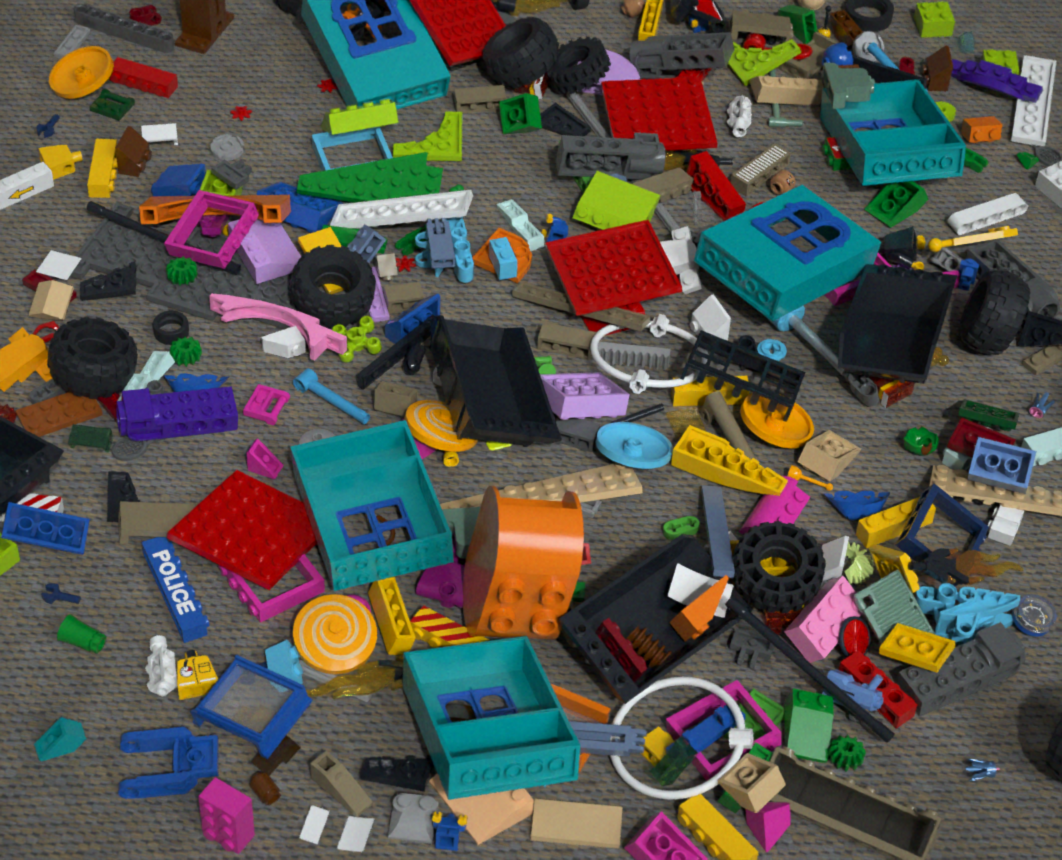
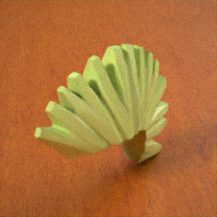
M848 541L846 556L850 558L851 565L844 572L849 584H852V582L861 584L870 578L869 574H873V560L870 555H864L867 552L865 549L859 551V544L856 546V543L853 542L850 546Z

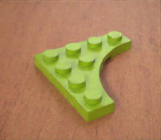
M793 39L773 46L769 50H762L761 48L744 49L733 42L734 52L727 65L740 81L747 86L750 84V78L767 74L800 54L801 50Z
M445 111V117L440 129L426 136L425 140L421 142L393 143V158L428 152L427 161H462V112Z

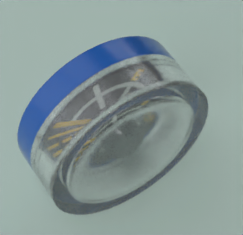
M1036 594L1022 596L1019 605L1012 611V619L1015 625L1025 634L1035 637L1047 634L1057 618L1053 605L1044 597Z

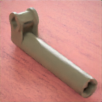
M716 391L709 394L701 409V416L704 422L708 425L716 420L733 448H739L750 459H756L721 392Z

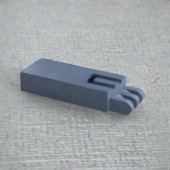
M431 218L427 219L426 233L432 268L455 267V255L449 221H446V218H442L440 223L438 218H434V223H432Z
M569 721L581 745L580 753L630 757V752L644 753V747L637 745H645L646 740L639 738L646 737L647 731L632 729V726ZM611 736L625 737L624 740L615 738V742H610Z

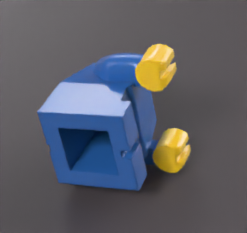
M693 14L689 15L688 24L694 33L701 32V30H709L708 25L711 24L710 21Z
M547 214L546 221L551 223L549 233L545 229L541 230L544 238H546V242L567 238L568 225L561 218L553 217L552 214Z
M437 811L433 813V827L437 829L435 849L458 851L460 832L466 829L467 815L462 817V814H460L457 819L454 814L442 817L441 812L437 814Z

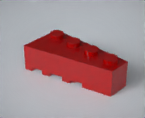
M705 151L692 155L687 174L694 179L691 190L724 221L743 213L746 207L745 201L710 154Z

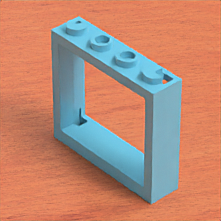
M380 126L334 135L328 132L312 135V148L321 171L330 170L322 148L376 138L384 156L383 160L393 158Z

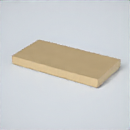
M535 799L531 840L619 849L622 807Z

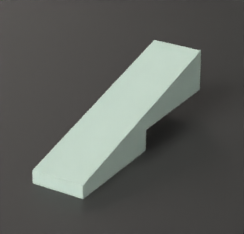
M511 199L497 204V208L516 235L528 243L530 251L544 247V235L528 221V214Z
M153 351L141 373L133 375L124 391L145 389L150 381L159 380L175 363L171 354L165 351ZM122 394L119 397L118 401H122Z

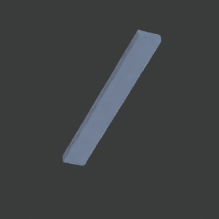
M702 485L701 495L713 576L724 577L727 575L730 578H734L735 570L721 487Z

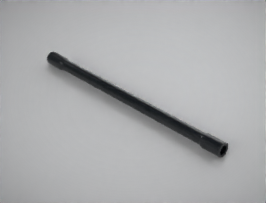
M90 201L87 204V211L108 218L163 243L169 237V235L109 210L98 203ZM186 242L184 243L185 246L200 249ZM230 261L224 270L238 275L241 271V265Z
M734 596L729 598L725 606L738 617L745 620L870 727L885 743H888L894 737V732L874 718L752 614Z

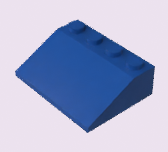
M283 182L257 190V195H290L291 213L283 222H289L293 227L306 228L311 233L322 230L323 225H327L333 218L338 205L343 204L330 198L297 194V187Z

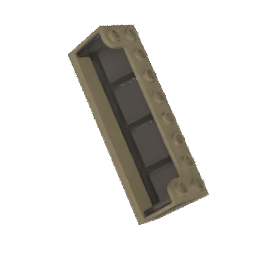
M776 747L770 762L778 766L786 785L769 802L790 803L791 814L895 860L926 859L941 824L942 818L938 817L939 814L937 812L926 809V811L918 813L916 812L917 808L909 804L902 806L896 803L897 800L888 795H884V797L879 796L870 787L864 786V788L856 786V782L844 777L840 779L836 777L835 773L831 770L824 768L822 771L815 768V764L808 760H803V762L797 760V756L794 755L795 751L788 747Z

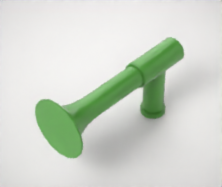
M551 356L534 357L540 374H556V369L551 364Z

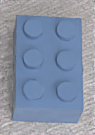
M978 437L968 473V480L1026 494L1037 451Z

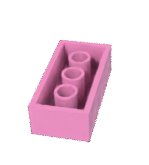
M844 576L827 581L818 594L813 597V600L784 631L810 663L824 659L839 642L840 628L847 618L852 616L860 617L862 614L854 602L856 591Z

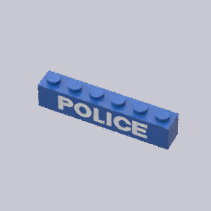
M155 537L141 542L144 558L183 642L186 643L207 636V627L210 626L208 618L201 613V603L194 598V588L187 583V573L180 568L182 567L179 556L174 555L175 550L172 542H168L166 537Z

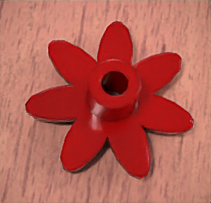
M331 78L321 80L322 84L317 85L318 88H322L321 92L328 90L329 93H332V89L338 90L336 83L332 82Z
M236 106V110L230 111L233 114L232 118L236 119L239 117L240 121H243L244 117L250 118L249 114L252 113V110H247V106Z
M406 255L401 259L395 258L399 272L403 271L404 268L410 272V267H416V264L413 263L414 258L408 259Z

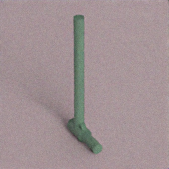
M774 69L769 72L770 77H776ZM772 103L773 117H770L768 120L769 127H802L803 120H788L780 117L779 103Z

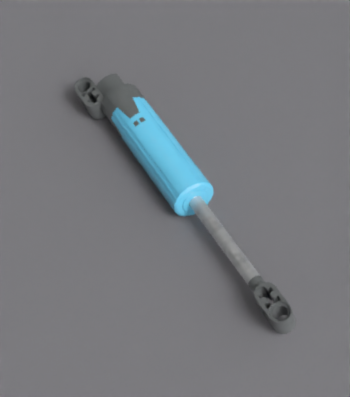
M712 224L705 226L697 235L690 230L696 249L701 232L713 227ZM804 306L774 321L767 318L779 331L784 332L794 328L849 381L852 393L865 405L874 406L879 402L877 386L870 378H865L863 375L845 373L843 368H838V355L801 320L805 313Z

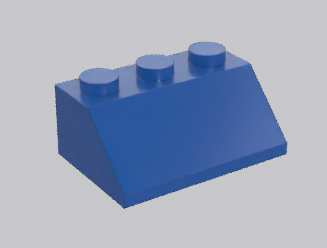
M434 294L425 297L393 320L388 321L385 325V337L396 344L432 314L434 316L440 315V295Z

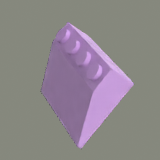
M260 219L253 223L249 233L244 237L240 247L236 250L256 284L291 274L294 265H297L298 259L301 257L280 223H264ZM239 220L228 223L229 235Z
M601 372L540 374L552 412L560 419L568 420L574 417L578 419H585V417L601 418L602 416L616 418L617 416L626 415L630 394Z

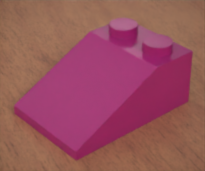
M662 811L650 817L624 847L636 860H708Z

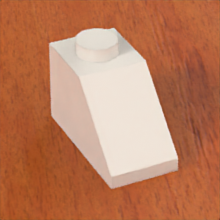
M296 326L261 337L263 352L286 358L299 356L306 352L305 339Z

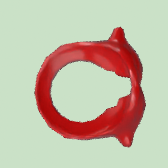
M54 320L41 324L35 329L33 335L37 336L38 331L46 327L57 331L59 326ZM54 333L41 337V339L45 343L51 341Z

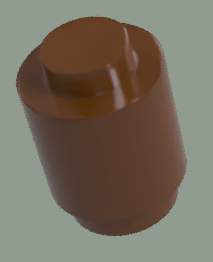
M259 772L251 778L250 788L262 803L269 806L279 800L281 797L280 789L268 773Z

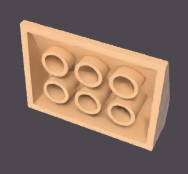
M438 773L429 780V783L457 819L460 814H462V817L467 815L466 831L477 845L533 814L534 800L525 788L448 800Z

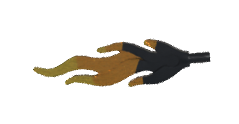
M940 548L929 554L921 562H909L908 564L910 570H921L922 573L933 577L939 582L954 584L957 581L965 585H972L985 580L982 576L969 577L971 574H982L995 578L1008 569L1024 570L1020 565L1009 561L994 566L983 564L979 561L994 562L1000 558V554L990 555L976 550L964 552L954 559L945 558L958 552V548Z

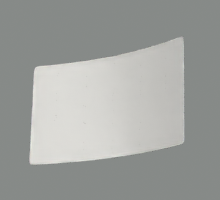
M677 564L668 597L688 606L719 580L704 576ZM726 584L715 611V616L725 617L727 610L725 604L731 596L732 584Z
M312 805L300 838L318 844L330 811ZM349 816L337 849L362 852L374 819Z

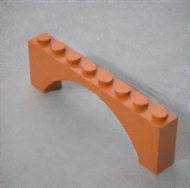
M290 195L227 196L253 202L259 214L257 219L264 221V223H282L291 213ZM151 196L139 206L141 224H159L160 222L181 218L195 196ZM208 207L203 215L239 214Z

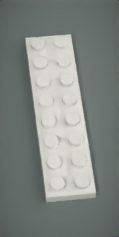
M1024 55L1020 76L1026 77L1030 83L1043 86V92L1036 103L1017 98L1011 137L1012 142L1045 146L1056 67L1055 60Z
M472 190L339 204L330 226L360 229L364 224L368 227H377L379 225H394L416 221L426 222L430 218L431 220H434V218L440 220L442 218H461L466 216L473 193Z

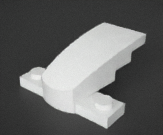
M686 226L671 231L673 240L660 243L676 275H680L682 291L684 294H688L702 289L698 272L700 265L694 261L697 249L692 241L690 228Z

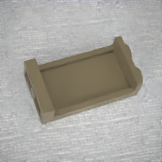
M732 10L730 21L732 39L737 40L738 31L784 36L785 42L793 38V24L790 23V17Z
M816 31L813 34L812 41L807 44L812 48L811 56L798 60L791 58L780 65L779 70L794 78L812 79L823 70L822 58L824 51L830 45L837 42Z
M120 501L118 513L119 544L128 545L129 536L167 537V532L193 510V504Z

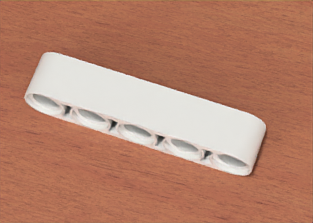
M1013 193L956 212L948 218V224L958 235H962L1004 221L1005 219H1010L1019 214L1021 215L1026 212L1028 205L1017 193Z

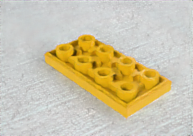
M331 227L298 237V243L304 253H310V250L318 246L321 248L326 247V245L341 247ZM336 284L322 285L328 294H335L345 290Z

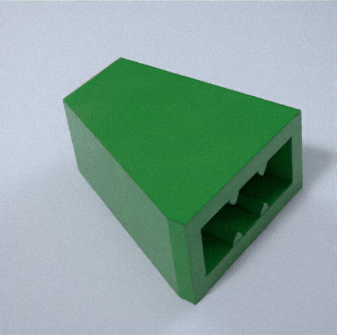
M788 5L778 9L779 16L790 17V23L793 24V35L805 45L812 41L813 34L817 31L815 11L813 9L795 5Z

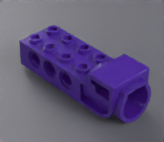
M232 386L150 395L149 388L122 391V401H117L116 403L119 435L128 436L134 441L219 433L238 429V412Z

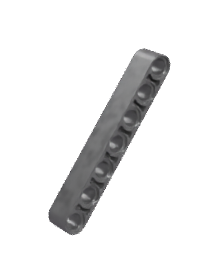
M77 4L74 7L75 22L79 25L162 53H171L175 49L173 34L168 31L86 4Z

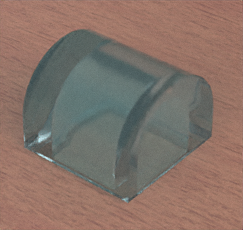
M973 32L962 33L959 37L962 52L974 53L975 40Z

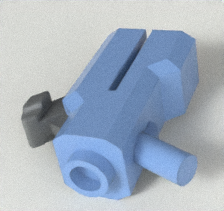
M837 669L829 671L827 678L864 709L874 711L882 706V692L876 690L883 681L880 675L876 674L869 684H861L855 682L853 676ZM823 689V695L832 696L828 691ZM833 697V702L844 706L835 697ZM847 709L851 721L863 722Z

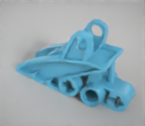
M463 217L446 218L450 225L455 255L454 273L459 281L468 283L473 280L474 262L470 252V242L467 241V230ZM424 231L415 237V244L426 250L416 255L415 263L421 268H430L432 265L428 241H419L420 239H427V233ZM424 258L428 259V260L425 261V262L419 261L420 259H424ZM434 268L435 277H439L444 268Z
M949 583L941 584L939 588L919 587L920 589L916 591L915 599L923 614L932 615L935 619V635L954 640L955 645H962L972 641L978 631L999 622L1005 628L1013 625L1012 615L1005 614L1004 612L1017 607L1020 602V595L1004 594V592L998 591L990 592V590L980 588L975 590L974 587H963L957 592L955 586ZM955 599L958 600L959 605L955 606Z

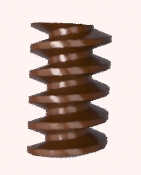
M639 625L626 639L633 642V650L639 648L637 655L645 654L643 657L645 662L651 660L649 663L650 668L657 666V669L672 652L664 653L665 645L657 647L659 639L651 641L653 633L645 635L647 627L639 629Z

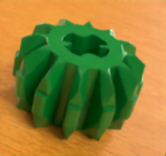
M184 256L170 260L166 267L167 278L169 281H172L173 285L178 283L180 286L182 284L188 286V283L194 282L198 275L195 261H192L191 258L185 259Z
M186 336L183 339L177 337V341H172L169 350L175 363L178 366L184 364L186 367L188 364L194 366L195 361L199 362L202 354L199 341L194 340L193 337L188 339Z
M847 734L845 738L839 735L836 740L831 742L828 754L831 757V764L837 763V769L844 767L847 772L849 767L855 771L857 766L863 764L866 751L863 748V742H857V737L852 739Z

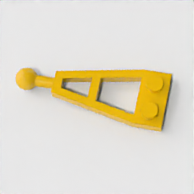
M1009 226L988 229V233L947 240L932 238L928 242V248L932 252H938L943 247L1016 236L1018 231L1017 228L1010 229Z

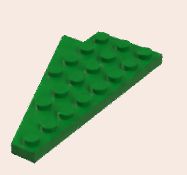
M428 152L300 175L297 194L355 203L437 194L440 192L443 168L426 166Z

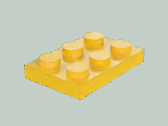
M877 544L869 547L881 579L899 569L912 593L920 589L917 583V575L908 568L911 559L906 553Z
M897 623L879 647V654L938 673L954 650L955 641Z

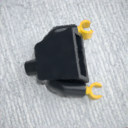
M913 227L899 230L885 236V244L880 245L878 253L881 256L886 255L889 263H901L908 268L912 267L913 270H923L924 264L922 262L914 263V261L917 259V248L924 249L925 238L922 235L916 236Z

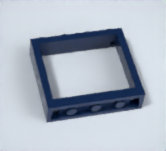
M933 483L922 492L895 545L916 562H921L932 553L915 536L933 503L973 535L957 568L960 573L966 575L974 565L972 561L981 550L979 548L980 545L987 538L986 532L989 526ZM949 577L948 581L946 582L952 584L953 586H957L958 584L962 585V583H959Z

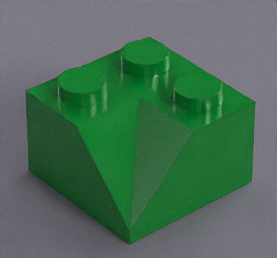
M524 93L499 101L504 135L529 133L542 129L538 96Z

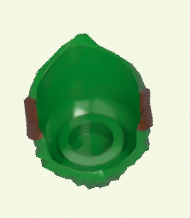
M923 426L919 429L916 427L909 429L903 438L905 449L920 456L929 455L934 452L939 443L937 434L929 432Z

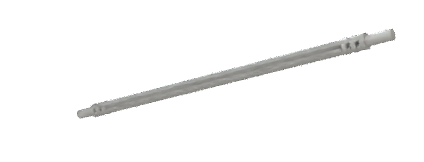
M567 91L568 99L597 137L611 138L576 91L573 94H569ZM630 179V180L634 183V182H637V181H640V180H643V179ZM658 203L655 213L671 232L680 229L662 203Z

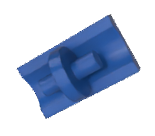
M961 260L959 289L969 291L970 284L974 285L979 267L975 260Z

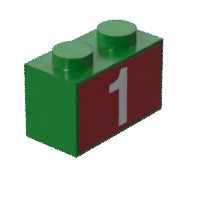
M825 138L824 145H822V154L827 156V165L831 166L833 171L852 169L843 156L836 138Z

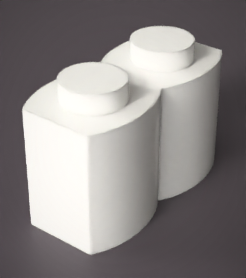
M1001 505L999 508L995 507L992 515L994 521L990 520L988 523V538L1011 546L1022 521L1024 510L1003 507Z

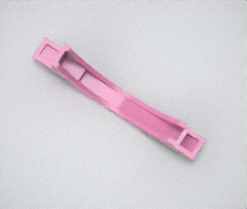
M222 294L209 295L210 310L222 314L221 320L224 322L243 318H264L281 322L290 327L296 326L308 344L310 359L314 361L327 348L342 355L347 351V336L319 325L318 318L291 308L260 300Z

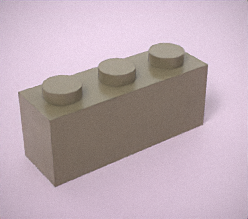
M504 85L454 89L456 112H462V114L500 111L499 101L507 99Z
M543 322L538 336L537 350L592 360L590 344L597 332Z

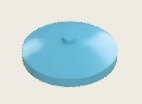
M615 422L602 426L597 432L596 446L599 451L619 464L634 468L652 469L666 465L671 459L673 452L671 442L663 434L647 426L629 422Z

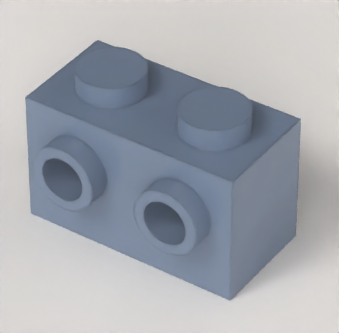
M364 224L347 247L350 251H356L361 254L363 260L365 259L370 263L386 239Z

